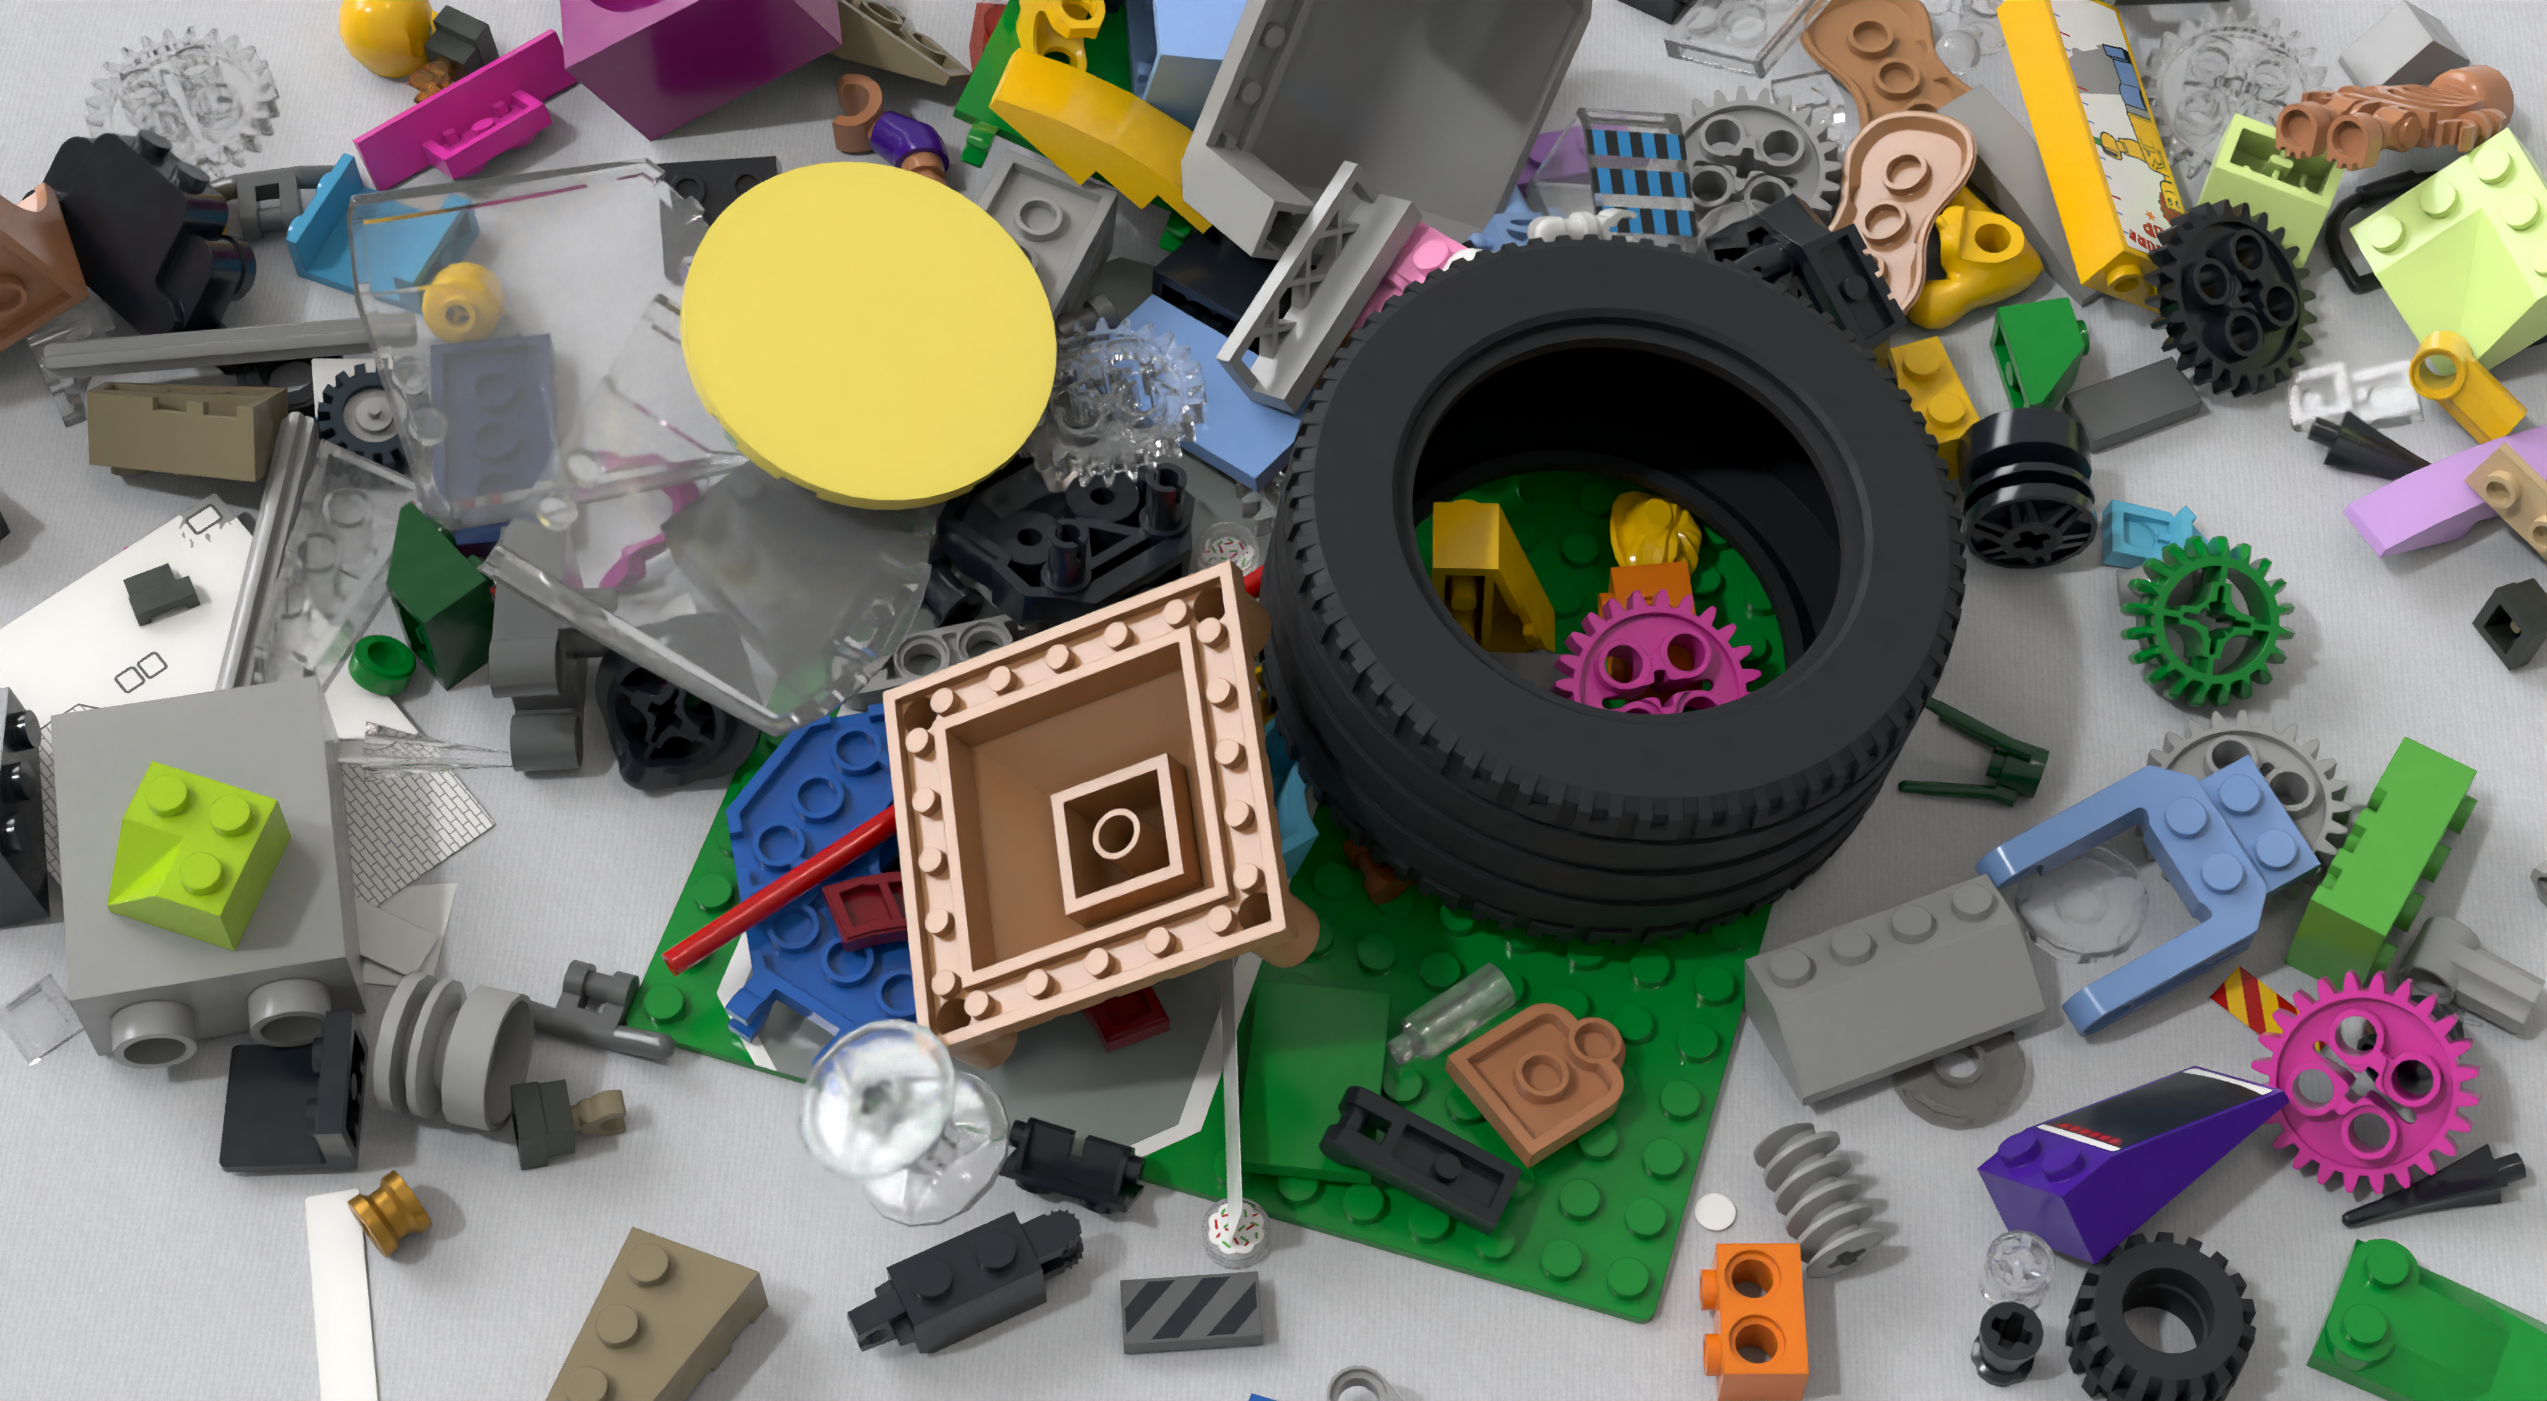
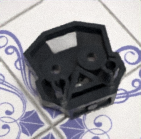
M1793 193L1746 219L1731 223L1705 239L1709 259L1721 263L1724 258L1736 262L1735 268L1749 273L1750 269H1753L1763 274L1762 280L1772 285L1778 281L1788 287L1787 293L1797 299L1800 296H1804L1813 302L1811 308L1822 314L1826 311L1836 319L1834 325L1842 331L1849 329L1857 336L1856 343L1862 349L1869 347L1878 356L1876 363L1881 369H1890L1896 377L1894 384L1898 386L1896 364L1889 341L1890 336L1905 326L1908 321L1896 299L1889 300L1887 295L1891 293V290L1883 276L1877 278L1875 273L1879 271V268L1871 253L1865 256L1863 250L1867 249V246L1854 223L1832 232L1810 206Z
M1109 424L1037 429L1033 431L1020 452L1002 470L999 469L989 478L976 484L971 491L947 501L938 518V545L964 575L991 589L992 603L1019 626L1025 627L1041 621L1068 622L1188 576L1192 553L1191 527L1195 498L1185 490L1187 475L1181 467L1170 463H1160L1156 465L1157 471H1154L1152 468L1147 471Z

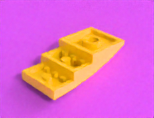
M1018 48L1011 55L988 107L1077 184L1081 186L1097 171L1141 210L1158 195L1202 234L1213 225L1183 200L1181 160L1193 131L1136 95L1077 67Z

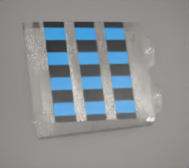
M1579 107L1525 188L1537 216H1559L1563 219H1568L1573 212L1588 211L1594 216L1608 208L1629 210L1635 212L1637 217L1635 219L1622 218L1617 226L1610 227L1609 231L1617 232V235L1634 237L1637 243H1639L1640 238L1654 240V245L1667 247L1669 243L1682 245L1681 251L1695 254L1696 250H1699L1698 233L1682 123L1678 114Z

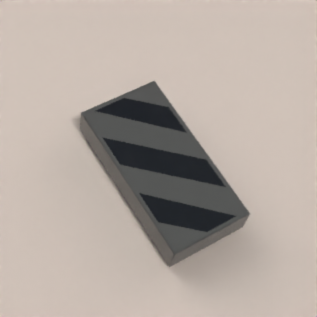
M1258 1271L1120 1280L1124 1354L1263 1345Z

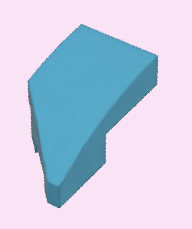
M2112 499L2102 512L2103 564L2131 569L2141 566L2149 558L2163 559L2162 547L2167 544L2176 543L2184 550L2186 538L2201 536L2206 545H2208L2209 541L2193 525L2197 516L2187 506L2180 509L2174 517L2171 512Z

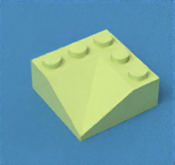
M2508 127L2349 229L2375 276L2420 344L2425 337L2434 332L2444 330L2455 332L2466 339L2471 347L2473 357L2489 371L2547 335V180L2532 155ZM2429 356L2441 376L2452 375L2456 372L2454 363L2446 356Z

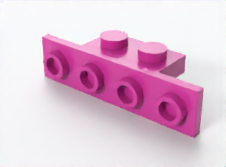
M549 29L352 141L376 190L380 192L389 189L429 165L434 166L453 180L459 177L473 176L481 172L488 165V160L507 149H518L528 145L535 140L537 132L553 124L545 104L541 101L578 80L565 70L563 46L556 31Z

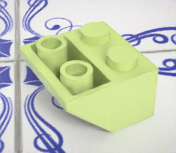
M2235 113L2221 138L2196 206L2206 202L2214 204L2228 199L2232 207L2244 202L2248 203L2251 217L2266 212L2268 214L2267 230L2272 231L2283 226L2285 235L2281 245L2285 249L2294 246L2299 247L2300 251L2292 262L2295 268H2303L2331 207L2345 168H2336L2337 161H2326L2327 148L2324 154L2305 159H2296L2295 156L2287 157L2285 156L2286 149H2275L2276 127Z

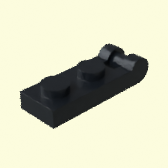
M1360 1086L1348 1087L1338 1105L1341 1117L1337 1124L1327 1127L1319 1143L1320 1151L1333 1162L1346 1166L1354 1165L1490 1236L1501 1218L1522 1170L1369 1089ZM1366 1127H1374L1386 1133L1381 1144L1363 1135Z

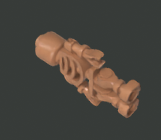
M2471 65L2450 69L2438 75L2429 87L2417 84H2403L2394 86L2374 85L2362 89L2357 85H2350L2339 88L2337 92L2306 91L2302 93L2300 103L2290 104L2279 113L2276 121L2275 149H2286L2285 156L2287 157L2295 156L2296 159H2305L2323 155L2327 148L2326 161H2337L2336 168H2347L2348 171L2375 167L2380 151L2384 149L2405 153L2414 146L2425 149L2430 148L2433 145V141L2435 148H2441L2443 145H2458L2457 151L2468 152L2504 130L2510 123L2514 111V94L2509 81L2501 72L2487 65Z

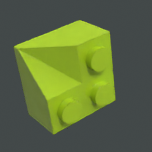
M151 761L122 818L107 903L109 911L235 951L291 838L278 800Z

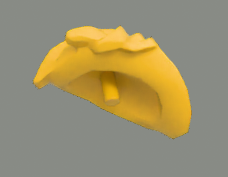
M1637 491L1619 494L1612 506L1610 539L1615 558L1620 567L1687 561L1689 578L1691 579V574L1695 571L1698 564L1697 555L1699 554L1702 534L1688 509L1666 497Z

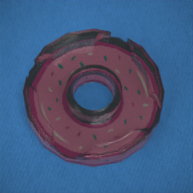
M2011 1030L1954 1051L1966 1055L1973 1061L1976 1071L1970 1076L1954 1077L1949 1075L1942 1069L1939 1063V1059L1942 1057L1940 1056L1891 1074L1893 1087L1909 1111L1931 1125L1956 1131L1983 1128L2005 1116L2019 1097L2026 1068L2023 1050L2020 1052L2019 1045L2014 1040L2015 1033Z

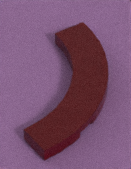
M901 871L857 877L822 887L823 899L846 953L874 945L908 941ZM1151 986L1120 997L1115 996L1106 999L1102 1003L1080 1010L1096 1031L1107 1053L1170 1030V1019Z

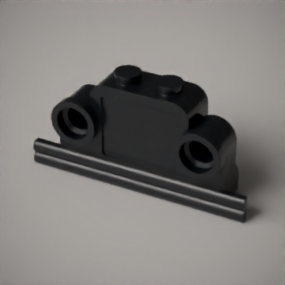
M140 129L136 136L104 133L96 139L80 136L69 138L59 148L43 182L55 190L86 286L142 335L227 328L221 322V319L230 302L242 299L250 291L255 281L257 266L254 252L244 239L237 236L222 235L228 221V206L224 197L208 184L210 182L209 175L200 168L181 161L171 152L172 144L163 136L150 130ZM35 190L26 193L22 200L35 193ZM237 364L216 367L225 375H233Z

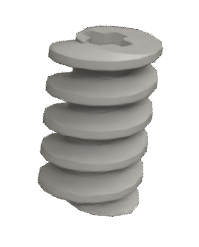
M1808 1122L1781 1127L1764 1138L1756 1146L1753 1155L1757 1165L1765 1169L1763 1173L1764 1181L1767 1188L1775 1192L1773 1199L1778 1212L1786 1216L1784 1224L1788 1235L1797 1240L1796 1243H1800L1801 1261L1808 1264L1806 1268L1807 1278H1823L1842 1272L1867 1256L1870 1249L1883 1240L1884 1233L1881 1227L1877 1226L1859 1228L1861 1224L1873 1215V1209L1870 1203L1866 1202L1848 1204L1849 1201L1857 1197L1862 1191V1185L1859 1179L1855 1178L1837 1180L1851 1167V1161L1847 1155L1826 1156L1841 1143L1838 1133L1831 1130L1816 1133L1814 1125Z

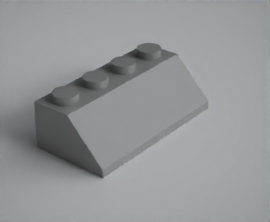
M1987 874L1745 960V1012L1803 1107L2046 1018L2047 1009L2018 919Z

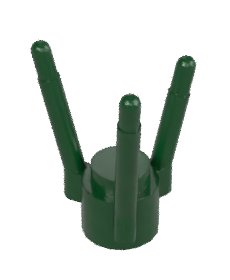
M1930 698L1925 708L1938 715L1942 723L1994 748L1985 776L1996 779V786L1902 780L1898 784V789L1901 792L1992 800L2013 807L2017 794L2034 798L2048 760L2049 750L2014 739L1940 700Z

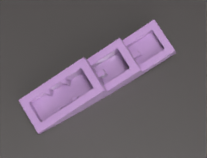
M2547 425L2503 436L2448 456L2349 503L2343 513L2379 558L2464 538L2477 521L2500 516L2464 480L2506 442L2547 482Z

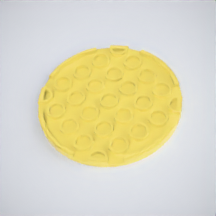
M868 162L820 163L778 174L754 186L730 204L706 232L691 263L681 298L680 333L685 363L693 386L708 414L711 417L715 416L724 429L738 443L736 448L758 467L778 480L782 476L803 488L817 492V498L845 506L872 510L919 508L945 502L971 491L976 484L989 478L999 469L1002 470L1020 452L1037 426L1053 387L1057 350L1054 320L1041 281L1024 252L995 219L962 194L938 181L893 166Z

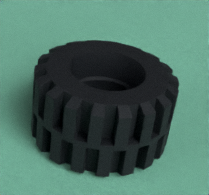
M2158 1232L2154 1242L2149 1243L2143 1233L2129 1236L2124 1249L2117 1245L2096 1264L2092 1263L2086 1271L2068 1317L2070 1321L2065 1331V1346L2073 1347L2068 1361L2073 1374L2086 1373L2081 1387L2090 1398L2101 1393L2107 1398V1401H2224L2249 1356L2248 1353L2254 1343L2256 1327L2251 1326L2256 1314L2253 1299L2241 1298L2247 1284L2239 1272L2229 1276L2224 1271L2229 1260L2218 1251L2211 1257L2200 1252L2203 1242L2188 1237L2185 1245L2174 1243L2173 1233ZM2139 1307H2154L2168 1311L2178 1317L2189 1328L2194 1337L2196 1348L2182 1353H2166L2152 1349L2133 1335L2125 1322L2123 1313Z

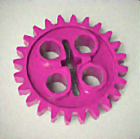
M1660 589L1654 595L1650 606H1647L1640 591L1636 590L1627 598L1626 611L1617 600L1611 598L1602 607L1605 620L1590 612L1581 621L1587 635L1573 631L1567 637L1564 643L1575 655H1561L1555 661L1554 667L1561 673L1569 676V678L1556 681L1550 687V692L1575 702L1605 709L1602 706V700L1637 698L1651 685L1656 693H1665L1681 689L1691 683L1708 681L1711 684L1710 691L1688 690L1678 692L1662 706L1658 698L1651 697L1631 702L1621 708L1610 709L1637 714L1682 713L1684 707H1693L1698 710L1711 708L1751 693L1746 691V687L1754 683L1761 676V671L1742 669L1740 662L1752 651L1750 645L1736 648L1731 647L1728 641L1734 634L1737 626L1732 623L1717 631L1712 626L1717 609L1714 606L1709 607L1698 617L1692 614V595L1687 594L1673 608L1670 607L1666 589ZM1669 645L1681 646L1691 654L1693 659L1692 671L1679 670L1670 663L1667 656ZM1618 657L1623 659L1629 665L1632 672L1631 682L1620 683L1613 680L1605 669V658Z
M2349 970L2345 975L2344 986L2341 991L2337 990L2327 976L2320 978L2317 981L2320 999L2317 1001L2302 989L2295 992L2292 997L2299 1014L2295 1015L2281 1008L2272 1014V1017L2284 1032L2282 1034L2263 1032L2259 1036L2258 1041L2272 1051L2273 1055L2272 1057L2255 1059L2251 1063L2252 1069L2269 1076V1082L2263 1083V1085L2284 1090L2290 1101L2263 1123H2280L2284 1130L2273 1142L2272 1146L2274 1149L2283 1148L2294 1143L2300 1149L2293 1162L2292 1167L2294 1169H2300L2313 1159L2320 1163L2317 1183L2323 1185L2335 1171L2342 1172L2345 1191L2348 1193L2354 1191L2361 1176H2368L2375 1194H2382L2385 1190L2387 1174L2393 1173L2398 1182L2406 1189L2413 1184V1164L2418 1165L2431 1176L2435 1174L2439 1167L2432 1151L2436 1149L2443 1154L2454 1157L2460 1149L2455 1140L2447 1133L2449 1129L2469 1133L2474 1125L2467 1116L2458 1111L2459 1107L2475 1106L2481 1101L2480 1094L2463 1088V1081L2479 1076L2481 1066L2460 1063L2459 1059L2460 1055L2473 1046V1039L2461 1038L2452 1040L2448 1034L2460 1018L2457 1013L2437 1020L2431 1014L2439 998L2435 992L2418 1004L2411 1000L2413 992L2412 979L2408 978L2396 992L2387 991L2385 971L2380 970L2373 977L2369 988L2362 987L2356 970ZM2360 1016L2371 1022L2377 1033V1040L2373 1049L2360 1051L2347 1045L2341 1034V1026L2345 1018ZM2317 1041L2325 1042L2355 1072L2361 1073L2368 1067L2373 1068L2379 1074L2374 1083L2376 1088L2395 1102L2411 1109L2417 1116L2416 1121L2412 1123L2407 1122L2376 1091L2369 1090L2363 1096L2355 1093L2352 1089L2357 1080L2354 1074L2337 1062L2322 1056L2316 1051L2315 1043ZM2406 1060H2418L2426 1064L2433 1075L2432 1089L2423 1094H2413L2406 1091L2399 1084L2397 1078L2398 1065ZM2317 1069L2326 1073L2334 1086L2332 1099L2324 1103H2316L2307 1099L2299 1087V1077L2302 1071ZM2363 1113H2375L2382 1117L2390 1130L2389 1141L2381 1146H2369L2363 1143L2357 1137L2354 1130L2356 1116Z

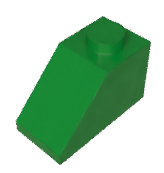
M2069 297L1998 307L1989 344L2010 409L2046 408L2054 410L2076 381L2082 356H2087L2089 352V334L2083 320H2076Z

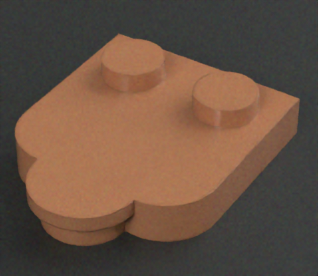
M1540 1003L1524 1009L1447 1057L1445 1071L1529 1169L1614 1114L1624 1087L1623 1076L1620 1070L1625 1060L1626 1048L1619 1031L1610 1022L1597 1017H1588L1578 1021L1568 1010L1561 1006Z

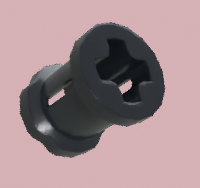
M934 552L918 560L908 570L901 584L902 592L910 600L920 601L934 616L935 628L973 621L984 605L983 595L977 589L966 587L951 571V561L942 552Z
M2012 1301L2001 1302L1989 1308L1982 1317L1979 1335L1974 1340L1970 1356L1976 1366L1977 1374L1987 1383L1999 1387H2007L2013 1383L2023 1382L2030 1374L2035 1354L2041 1347L2044 1335L2042 1323L2033 1310L2024 1304ZM2003 1339L2014 1343L2011 1350L2000 1346Z

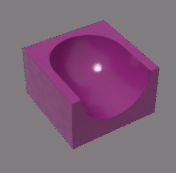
M560 0L565 70L649 141L842 46L837 0Z

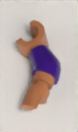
M845 74L841 76L836 83L838 101L848 116L839 114L832 122L836 149L845 152L873 150L896 168L915 172L948 187L945 181V172L949 168V156L941 136L934 127L892 110L885 112L882 91L879 84L872 78L862 74Z

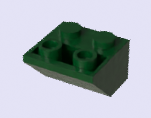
M410 501L400 508L386 586L408 648L420 664L448 691L489 662V647L492 640L495 599L491 595L490 589L495 586V582L489 570L477 556L472 554L465 558L457 550V542L452 532L438 516L435 515L428 519Z

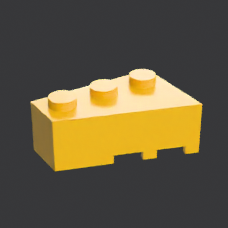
M1468 499L1457 500L1452 503L1433 502L1430 580L1454 619L1486 651L1525 653L1530 650L1544 649L1555 653V611L1499 503H1479Z

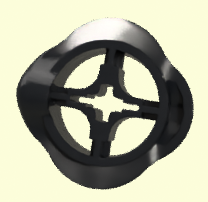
M713 615L683 618L664 625L632 631L612 645L600 662L595 682L597 703L604 717L609 739L617 757L619 773L623 781L630 787L647 791L680 787L703 779L719 778L739 768L756 749L762 734L763 710L753 684L748 661L741 647L738 630L728 619Z

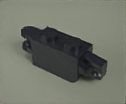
M1059 1209L1057 1212L1052 1210L1050 1215L1043 1214L1020 1224L1013 1211L886 1267L889 1280L874 1289L876 1298L847 1312L849 1326L861 1351L863 1352L897 1339L900 1346L915 1343L919 1354L935 1353L1046 1303L1044 1281L1064 1273L1066 1268L1072 1269V1266L1074 1264L1078 1265V1260L1083 1258L1082 1252L1084 1247L1080 1234H1082L1080 1221L1075 1218V1213L1070 1214L1068 1210L1061 1211Z

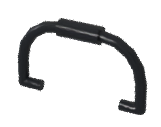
M2411 169L2358 186L2354 194L2337 204L2327 218L2324 241L2333 264L2352 292H2360L2381 285L2374 272L2359 276L2346 256L2340 241L2341 224L2351 211L2359 207L2366 209L2400 197L2439 171L2415 173Z

